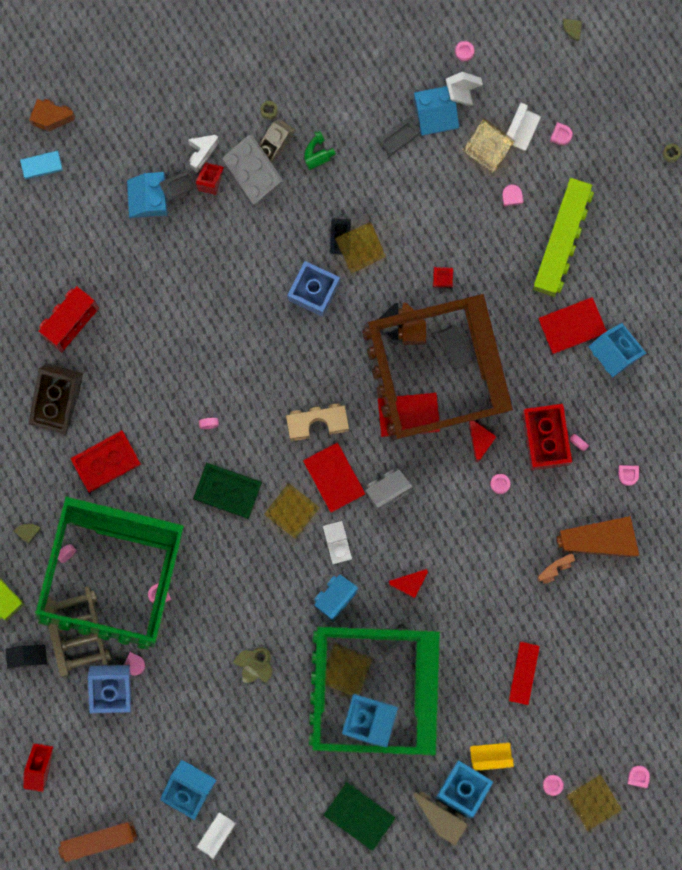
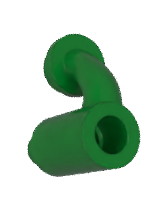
M321 131L313 132L314 137L304 153V162L309 171L329 162L330 157L336 155L333 148L327 151L324 148L313 154L316 144L322 145V142H325Z

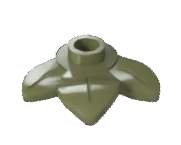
M258 647L253 651L245 650L238 654L234 660V664L243 667L242 679L244 683L253 682L258 677L266 683L272 676V668L269 664L271 654L264 647ZM258 654H264L265 659L263 661H258Z

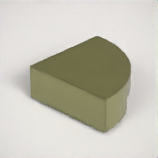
M563 18L565 32L571 39L579 41L582 21Z
M23 524L15 528L13 532L30 544L42 528L35 524Z

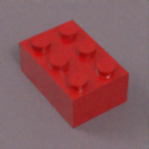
M78 286L74 289L71 288L66 293V299L62 304H57L52 310L53 314L51 317L43 320L39 326V333L61 353L100 309L95 300Z
M563 404L523 409L522 417L531 471L570 466L572 457Z

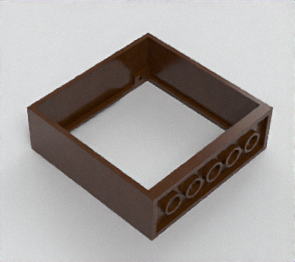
M484 294L370 321L364 325L362 334L364 341L368 340V358L373 360L374 364L372 374L374 380L377 379L379 384L376 387L377 394L384 403L381 407L384 418L388 419L389 425L386 426L388 436L392 437L393 440L513 410ZM464 309L481 378L486 381L489 392L488 397L492 408L402 431L396 407L397 397L380 330Z

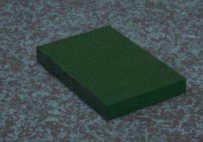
M206 462L193 500L249 520L262 482Z
M348 782L345 783L323 814V816L371 851L375 849L396 819L395 816Z

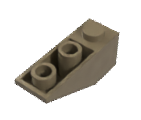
M281 119L273 121L259 144L272 164L296 131Z
M420 791L417 794L414 792L413 796L437 835L456 846L468 825L464 822L466 818L456 812L454 815L448 813V807L440 802H437L436 805L429 801L431 797Z

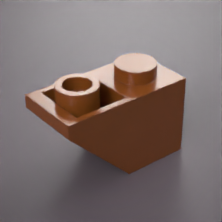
M37 99L29 121L32 126L50 132L74 121L76 116L70 107L64 105L59 107L50 100L44 99L42 101Z
M402 303V308H399L398 314L415 310L407 303ZM424 319L402 324V328H398V339H402V345H426V321Z

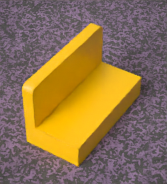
M510 743L470 747L472 769L475 771L514 767Z

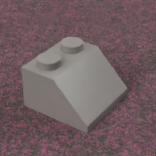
M392 469L383 475L385 478L381 481L374 480L367 485L368 489L365 490V493L377 512L412 491L411 484L400 470L394 471Z

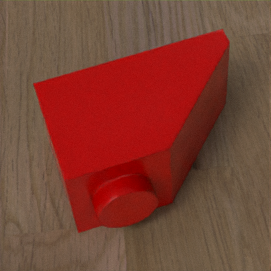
M33 744L24 770L23 789L44 791L48 779L53 746Z

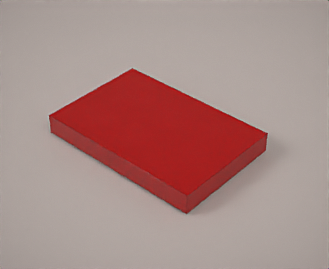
M593 297L538 318L552 355L598 338L607 332Z
M437 393L396 396V407L402 431L439 422ZM378 398L381 437H389L386 426L389 425L388 419L383 417L381 409L384 403L382 398ZM440 429L433 430V431H429V432H425V433H421V434L437 433V432H440Z
M123 430L70 458L88 493L95 491L141 465Z
M338 442L303 460L330 513L366 495Z

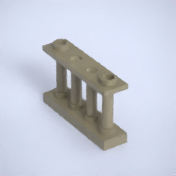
M89 586L85 587L86 595L59 602L53 601L50 596L48 597L45 612L56 615V612H59L60 609L88 602L91 614L76 618L99 624L95 602H98L95 590L91 591ZM50 623V626H48L60 677L71 676L70 671L75 667L103 661V665L106 666L112 660L109 648L105 649L104 640L97 638V634H90L89 636L86 635L66 641L65 639L62 640L60 632L63 630L59 629L58 625ZM98 641L100 653L74 660L66 658L65 651H68V648Z

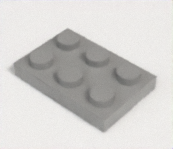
M253 135L245 137L222 158L253 205L260 203L284 182Z

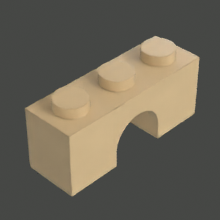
M340 404L329 405L327 409L314 407L309 409L310 412L304 413L301 410L290 412V415H286L290 441L310 438L309 428L316 421H322L328 426L329 435L349 432L345 406Z

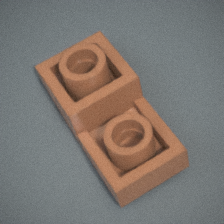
M573 553L560 558L548 566L538 576L537 581H543V584L555 581L554 577L559 575L558 567L560 571L572 567L571 563L575 562Z

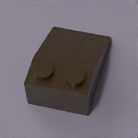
M47 363L39 368L29 424L67 434L79 396L83 373Z

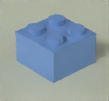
M304 261L287 295L288 301L324 317L340 285V277Z
M130 665L89 666L90 713L130 712Z

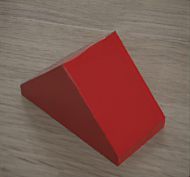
M205 162L196 180L197 190L217 195L224 167Z
M469 421L475 462H480L495 441L496 436L475 421Z
M424 569L388 581L389 586L415 599L428 571Z

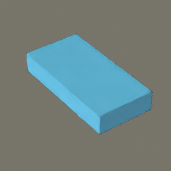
M58 151L20 160L25 180L63 171Z

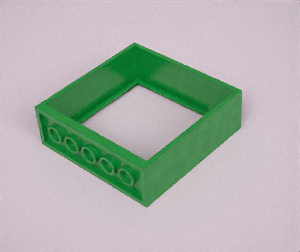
M65 497L35 612V620H38V624L50 626V623L58 625L59 629L70 631V628L76 629L82 635L97 634V638L109 640L110 638L118 639L117 643L124 645L134 643L140 649L149 650V647L153 648L184 525ZM67 524L94 530L97 534L166 550L146 635L44 612Z
M317 627V631H313V643H317V649L312 652V664H316V672H312L311 684H315V692H311L310 705H314V712L310 713V725H313V733H309V746H313L312 751L436 755L440 632ZM327 638L417 641L414 715L417 717L416 747L320 743L321 714L325 709Z

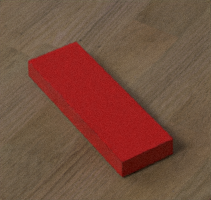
M519 643L509 702L529 705L539 645Z

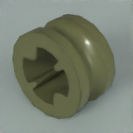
M266 101L260 107L262 117L267 120L274 119L278 114L277 105L272 101ZM267 106H268L269 108H272V107H273V108H274V109H272V112H273V113H272V114H270L269 112L264 113V111H266V108H265V107H267Z
M668 144L663 150V158L667 162H676L681 155L680 147L676 144ZM674 149V153L677 152V155L669 157L667 151Z

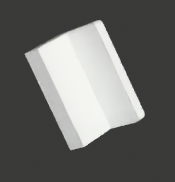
M460 72L446 78L451 101L467 106L473 105L470 90L483 85L481 78L465 72Z
M520 103L504 142L525 151L537 127L540 116L527 111L528 105Z
M219 812L197 848L214 859L236 823Z

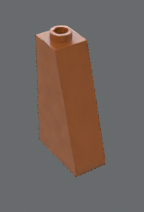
M631 516L560 530L558 532L559 536H556L558 548L562 547L563 552L630 558L639 556Z
M131 821L62 841L58 850L61 859L64 858L65 862L136 842L138 838L134 823Z

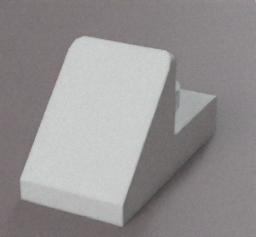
M211 135L188 140L189 145L198 150V153L194 152L190 158L192 170L198 173L218 145V136Z
M342 521L323 526L332 564L352 560Z

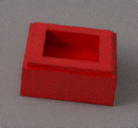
M434 267L433 287L453 288V268Z

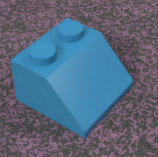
M448 86L414 92V103L421 136L459 128L456 102L451 101Z
M164 172L144 173L127 180L129 218L168 216L167 198L159 184L166 180Z
M623 323L603 333L589 346L593 355L598 358L612 377L620 374L646 354Z
M342 575L338 577L333 576L327 583L329 588L324 593L321 591L314 599L316 602L314 606L331 621L336 619L358 592V587Z
M353 694L342 734L387 747L398 707Z
M181 760L172 773L160 800L195 820L208 798L216 779Z
M458 760L435 798L471 819L477 812L493 781Z

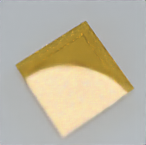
M484 118L462 151L490 172L495 173L516 141Z
M371 222L335 239L351 274L386 257Z
M288 483L264 515L296 539L320 507Z
M335 645L326 667L325 685L352 696L353 694L359 695L372 660Z
M601 774L566 795L587 831L622 810Z

